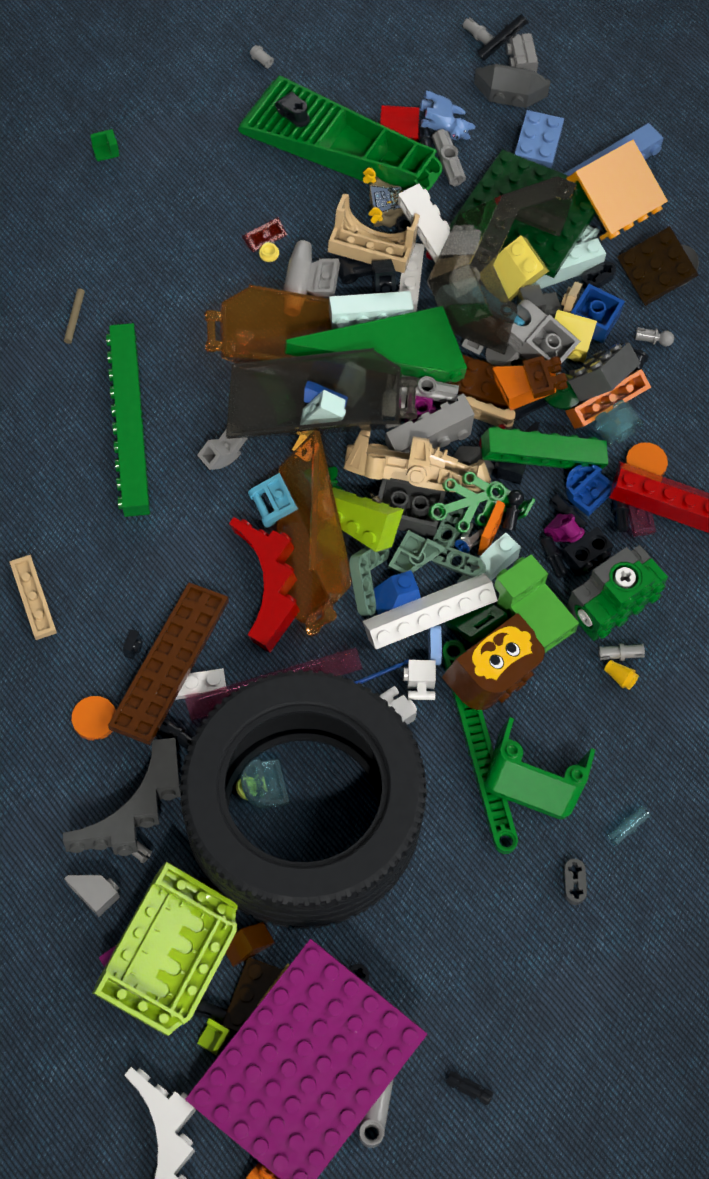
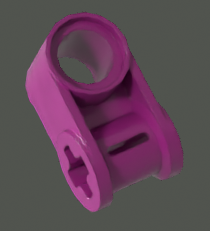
M557 514L545 527L544 533L547 537L552 536L554 542L572 543L579 540L584 535L585 530L578 526L573 514Z

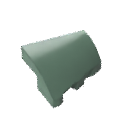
M408 530L389 563L388 569L398 574L410 570L413 573L441 554L445 547L430 539L426 540Z

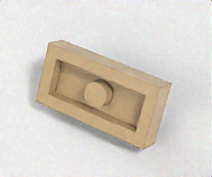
M575 281L572 288L568 287L561 303L564 306V312L571 313L575 307L583 285L582 283Z

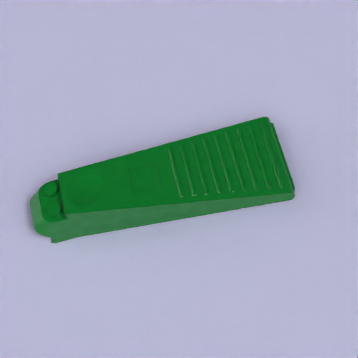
M278 76L276 80H273L238 128L239 132L245 136L363 181L365 176L363 172L367 168H372L378 178L391 185L400 186L402 192L417 184H420L422 189L428 191L442 173V164L435 156L436 149L401 135L282 76ZM289 92L295 93L297 97L307 103L308 109L306 112L310 117L309 124L304 127L295 126L278 113L275 103Z

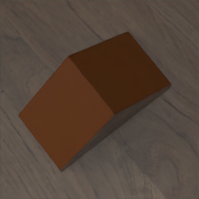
M262 922L240 929L235 934L225 954L231 965L235 967L247 960L248 957L251 958L275 944Z

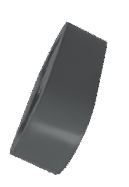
M570 859L563 868L564 896L568 903L579 905L587 895L586 869L583 862L579 859ZM572 865H575V868L580 870L576 875V879H573V872L568 871ZM574 884L577 886V892H581L578 899H575L574 895L570 894Z

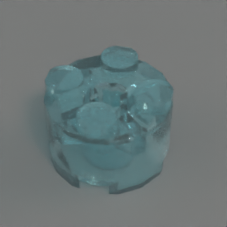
M623 399L612 406L614 409L608 413L602 412L595 418L597 421L595 428L604 441H607L608 447H612L615 441L619 444L628 439L636 432L634 428L637 425L642 427L644 424L629 402L625 403Z

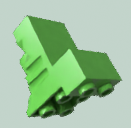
M531 554L526 558L521 557L509 570L504 569L497 574L494 588L499 592V598L496 607L506 612L509 619L519 613L535 631L536 638L545 648L546 653L575 633L579 622L546 585L548 573Z

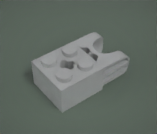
M522 300L516 308L517 315L525 321L524 326H519L508 320L502 322L498 327V334L527 360L544 356L545 360H549L559 356L561 363H563L580 343V340L550 314L547 316L529 300Z

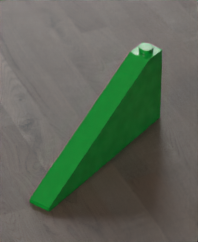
M443 306L286 339L284 352L286 355L346 365L347 361L350 360L365 369L417 378L430 376L435 381L442 383L458 382L464 379L467 370L466 363Z

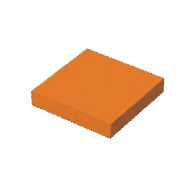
M497 501L483 531L477 555L481 556L488 549L498 531L505 508V503Z

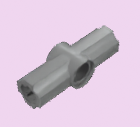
M444 129L437 130L436 133L432 134V139L440 158L442 169H444L449 185L458 186L466 180L458 158V149L453 145L448 131Z
M398 374L394 393L433 398L435 401L452 404L456 402L459 386L437 382L430 376L417 378ZM427 387L431 390L425 391L422 388Z

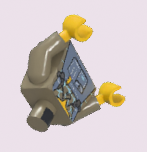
M367 168L363 172L365 175L363 182L366 184L371 182L369 188L371 211L368 215L372 216L371 222L374 227L384 225L391 228L396 225L397 219L404 215L398 204V194L402 192V188L384 182L376 176L372 168Z

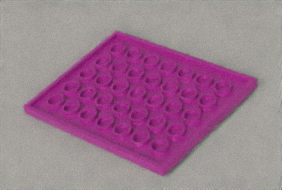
M310 939L185 1100L278 1178L317 1179L427 1036V1032L315 941Z

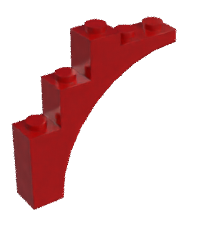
M233 517L229 523L235 534L245 540L256 552L263 571L264 591L262 605L248 636L254 644L270 653L300 611L296 604V599L287 594L297 581L294 569L285 563L295 548L291 542V537L286 533L281 532L279 534L273 530L269 535L262 529L257 531L252 528V525L245 519L240 521Z

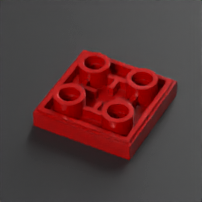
M381 105L380 124L418 142L419 108Z

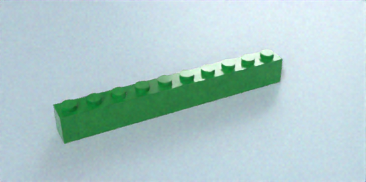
M134 323L109 325L110 334H106L107 346H111V351H107L108 363H112V368L109 369V379L113 381L114 385L110 386L111 399H115V404H111L112 417H116V422H112L113 434L117 435V440L114 441L115 453L119 454V459H115L116 472H120V478H116L117 490H121L122 495L118 497V507L123 509L124 517L150 515Z

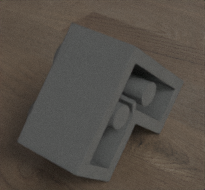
M539 284L526 285L519 289L516 308L522 300H529L547 316L550 314L554 319L557 310L562 311L556 292L542 293Z

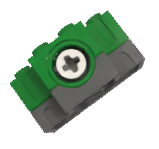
M640 545L632 551L626 547L595 568L591 573L590 579L572 591L566 608L593 642L599 637L604 639L616 625L621 627L628 621L629 616L632 614L638 615L642 612L647 603H655L662 596L660 593L666 587L665 583L668 576Z

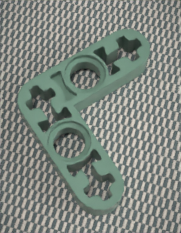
M461 508L447 514V517L441 521L432 540L445 547L442 553L447 556L446 559L442 556H437L431 561L436 565L472 578L482 573L485 574L486 565L480 558L454 549L460 532L451 525H456L457 521L462 520L465 511ZM458 513H459V514H460V517H459V518H458V517H455V519H454V518L452 517L453 514H458ZM463 522L460 524V528H461V529L463 528V526H464V524H465V523H463ZM446 530H451V538L443 540V533ZM456 556H461V563L458 566H453L452 559ZM467 563H469L472 566L478 565L480 568L479 570L475 569L473 571L469 566H467Z
M366 546L350 558L349 566L358 613L361 616H372L376 611V599L370 570L388 559L389 548L375 552Z

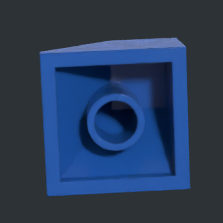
M412 570L391 576L374 588L377 615L421 598Z

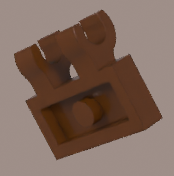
M544 356L523 361V367L534 399L555 394L554 388L558 390L568 388L565 373H560L553 377H550L549 372L559 373L562 371L560 366L562 363L559 356L549 360H545Z

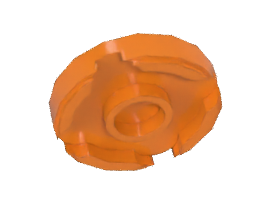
M639 443L628 451L626 464L663 476L668 460L665 452L659 446L652 443Z
M90 696L76 704L72 712L71 721L80 737L87 740L103 739L113 732L109 730L108 724L116 710L108 699L101 696Z

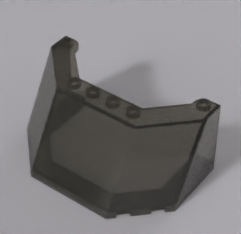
M556 176L503 194L458 215L427 280L428 286L435 297L434 300L437 307L443 306L455 335L503 355L506 354L510 345L508 343L518 309L513 302L509 301L493 265L515 219L559 237L567 221L576 183Z

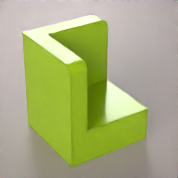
M209 1018L206 1022L207 1027L197 1044L219 1056L231 1033L229 1029Z

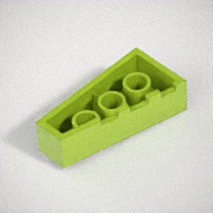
M331 488L318 492L313 511L373 551L378 552L392 547L404 509L393 508L389 504L377 503L366 497L361 498L356 496V494Z

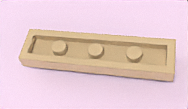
M31 555L9 561L35 640L56 634L57 632Z

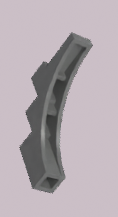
M175 738L152 741V756L148 771L140 787L119 810L96 824L63 833V843L66 852L80 853L89 849L104 850L107 847H112L114 855L128 856L138 852L136 827L149 828L160 824L158 800H172L181 797Z

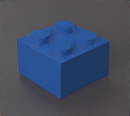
M588 284L571 314L597 321L592 339L603 344L619 319L625 301Z

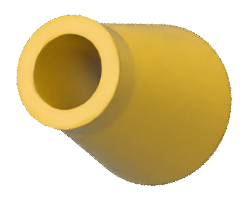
M610 660L604 668V671L622 688H627L628 690L634 686L639 677L634 669L616 663L613 660Z

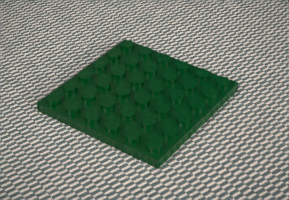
M502 150L449 227L452 236H456L458 239L497 255L522 235L528 240L549 270L545 275L555 278L595 216L596 211L579 181L570 185L566 179L569 177L568 175Z

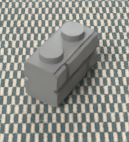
M516 34L517 36L514 38L511 37L509 43H506V54L510 55L509 66L537 72L538 60L532 34Z

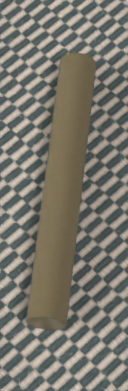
M77 289L64 337V342L67 344L72 343L85 293L83 289Z

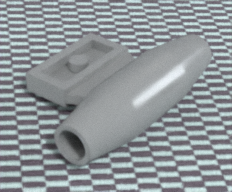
M300 240L296 243L288 262L283 289L284 312L287 315L296 316L300 313L307 292L315 295V297L335 296L340 268L339 258L319 259L312 263L311 243L305 240Z

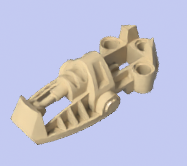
M361 430L354 445H347L344 469L367 478L405 480L417 487L445 491L442 487L443 481L453 478L458 484L476 494L484 491L473 484L466 485L462 482V475L466 471L475 473L476 477L489 484L491 481L484 460H478L477 463L469 466L458 462V459L448 456L447 449L441 452L439 451V446L436 449L432 448L430 440L413 436L410 453L388 450V447L385 445L369 444L371 430ZM469 474L466 477L468 482L472 481V477ZM448 481L447 487L451 489L453 484L451 481Z

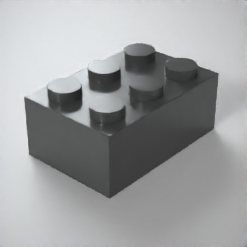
M629 342L623 345L617 343L606 352L604 349L596 352L593 355L594 358L584 363L585 367H581L574 372L575 376L569 380V383L580 403L612 391L641 364Z
M383 478L378 497L383 503L389 504L390 507L404 509L398 530L405 532L409 530L418 535L434 538L439 521L430 518L429 508L435 503L444 504L446 491L417 487L405 480ZM435 508L434 514L438 516L440 511Z

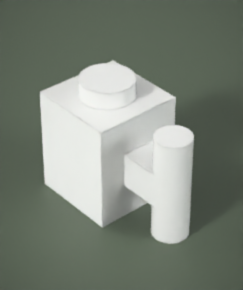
M409 660L408 668L404 667L403 681H408V689H417V691H408V700H435V691H426V689H434L436 660Z
M393 686L382 693L380 697L388 702L389 707L393 706L395 711L401 715L402 722H406L408 725L415 720L417 708L411 699L407 700L404 695L394 700L393 697L399 694V691Z

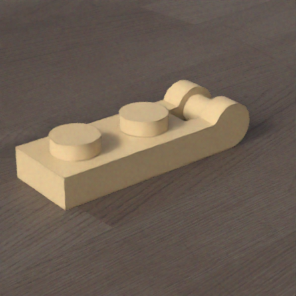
M470 396L466 397L474 412L475 419L494 426L504 424L506 430L513 427L515 419L514 410H502L493 404L477 401Z

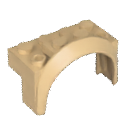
M343 194L336 209L335 227L329 239L328 252L372 264V261L392 259L395 271L405 273L415 247L420 215L414 213L411 227L407 226V230L394 234L379 232L363 225L355 218L350 210L349 194Z

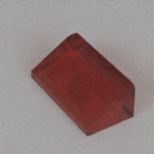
M277 217L244 234L242 238L254 253L263 244L273 243L286 236L287 233Z

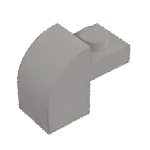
M230 424L219 439L206 442L198 453V457L209 470L224 468L240 456L241 452L239 449L248 438L236 424Z

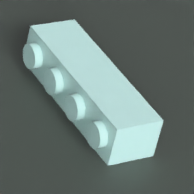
M598 238L576 245L555 278L544 275L532 285L539 284L542 289L582 275L604 262L606 252Z
M410 291L329 297V315L332 329L414 312Z

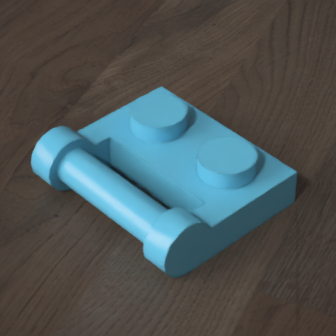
M280 473L248 491L250 499L254 500L262 516L261 521L265 528L272 527L276 521L298 509ZM265 492L273 506L274 511L272 513H269L261 497Z

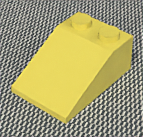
M521 235L506 246L479 274L480 280L488 292L506 305L519 294L520 288L532 285L549 270L528 240Z

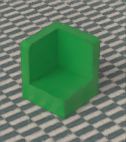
M113 129L90 135L97 161L119 157L118 144Z

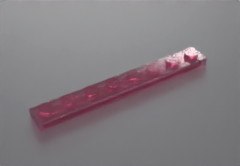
M354 647L184 699L190 719L195 720L207 716L231 692H237L239 687L248 685V682L251 681L254 683L260 677L265 678L270 674L274 676L278 672L287 673L291 670L293 672L313 670L315 673L323 671V673L329 674L330 672L334 673V676H339L360 670L362 665L357 648Z

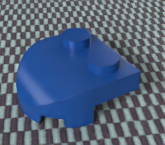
M591 465V467L576 466L569 472L566 481V494L569 501L587 516H590L609 498L613 485L612 481L601 474L602 469L596 465Z

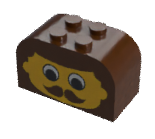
M517 613L459 656L442 678L468 707L476 710H486L498 701L501 704L511 697L514 691L518 692L527 684L526 682L535 675L533 673L535 668L542 662L545 648L536 638L535 631Z

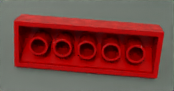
M619 462L609 496L610 499L709 533L708 492Z

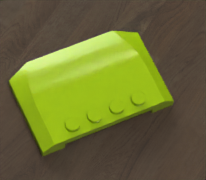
M165 862L144 895L96 982L92 994L162 1034L169 1036L174 1030L192 1018L237 932L236 910H238V905L168 862Z

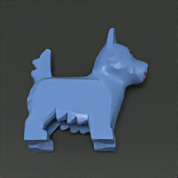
M426 90L424 98L433 100V102L422 99L420 103V110H426L425 118H428V120L421 119V127H428L436 131L444 129L449 132L450 138L453 140L470 139V135L467 132L468 130L475 129V125L453 116V113L465 115L466 112L461 107L453 105L448 98Z

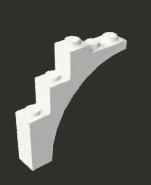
M131 1067L125 1074V1077L142 1095L149 1107L156 1128L158 1164L155 1179H187L182 1174L178 1178L176 1174L195 1152L191 1147L194 1142L182 1133L178 1136L177 1133L196 1110L185 1100L188 1095L184 1092L181 1095L174 1092L168 1099L166 1097L169 1093L159 1084L156 1087L152 1086L148 1082L150 1077L139 1068L135 1071Z

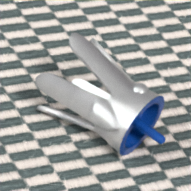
M470 523V529L462 533L461 537L455 542L457 550L469 553L470 549L481 541L479 540L474 543L483 534V530L477 531L469 538L468 536L473 528V523Z

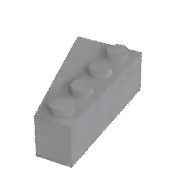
M465 395L458 396V401L450 405L448 402L440 405L441 409L432 414L429 412L422 414L415 423L410 420L386 432L385 444L388 450L410 453L413 436L429 439L432 448H437L438 446L445 447L452 441L466 439L471 435L474 412Z

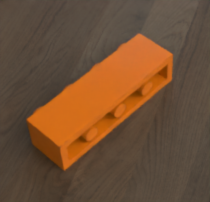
M640 369L631 372L612 391L583 401L577 406L567 409L565 412L574 429L584 427L648 390L651 386L644 372Z

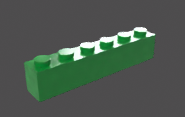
M490 427L481 436L482 460L573 469L578 465H582V467L596 465L603 469L608 465L607 441L599 440L595 437L586 439L579 438L577 435L560 436L558 433L541 434L539 431L523 432L520 429L505 430L500 427Z

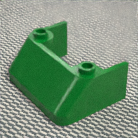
M510 717L498 734L485 779L487 791L495 796L556 819H566L573 812L587 783L596 749L591 748L579 761V765L570 766L565 771L564 777L555 775L521 762L523 756L521 745L516 741L508 739L514 718Z

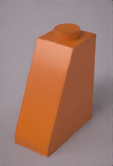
M496 366L492 368L494 381L510 411L544 398L534 399L523 366ZM549 372L550 377L556 376L555 373Z

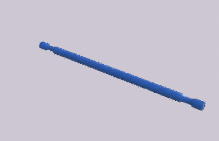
M409 659L357 680L354 683L357 684L359 682L362 684L400 668L402 665H407Z

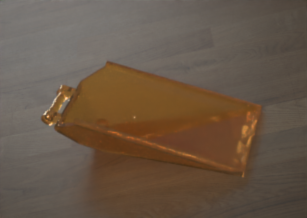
M249 284L246 289L223 301L220 311L208 310L205 312V320L207 321L206 351H221V358L257 367L341 375L345 365L286 355L284 352L286 339L333 330L329 315V299ZM215 321H220L221 341H216ZM367 369L366 378L386 380L388 373Z
M314 430L279 466V473L283 477L298 509L278 520L276 530L279 534L284 532L289 535L295 548L285 563L294 569L297 581L287 594L296 599V604L300 611L295 618L300 623H306V632L310 636L317 635L324 625L332 623L336 619L337 614L333 610V604L350 588L352 582L320 431Z

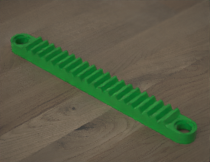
M450 640L443 647L442 657L446 671L459 656L466 652L460 641ZM454 647L459 650L460 654L457 657H451L448 655L447 650ZM452 690L459 722L461 723L466 747L468 748V755L470 756L473 773L475 774L477 788L480 792L482 806L484 807L487 824L489 825V832L491 833L496 850L502 854H510L516 849L518 837L508 801L489 793L485 787V779L493 755V747L482 710L468 707ZM502 836H508L512 840V845L510 847H503L499 839Z

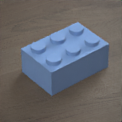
M527 110L515 155L552 169L564 118Z

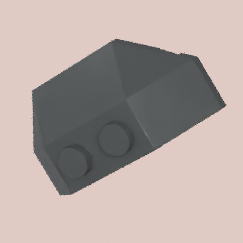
M499 64L476 68L474 85L489 102L524 108L548 97L551 82L533 70Z

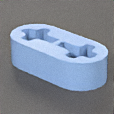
M436 625L428 629V660H436V665L439 666L442 660L441 625Z

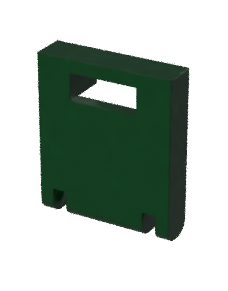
M489 604L446 621L445 624L450 630L475 645L509 619L506 612L493 604ZM492 618V620L481 626L479 629H476L477 627L485 623L487 620Z

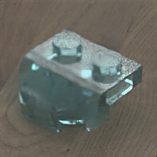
M256 759L250 762L243 770L241 785L246 798L252 805L257 808L284 806L289 803L279 759L260 762V759Z

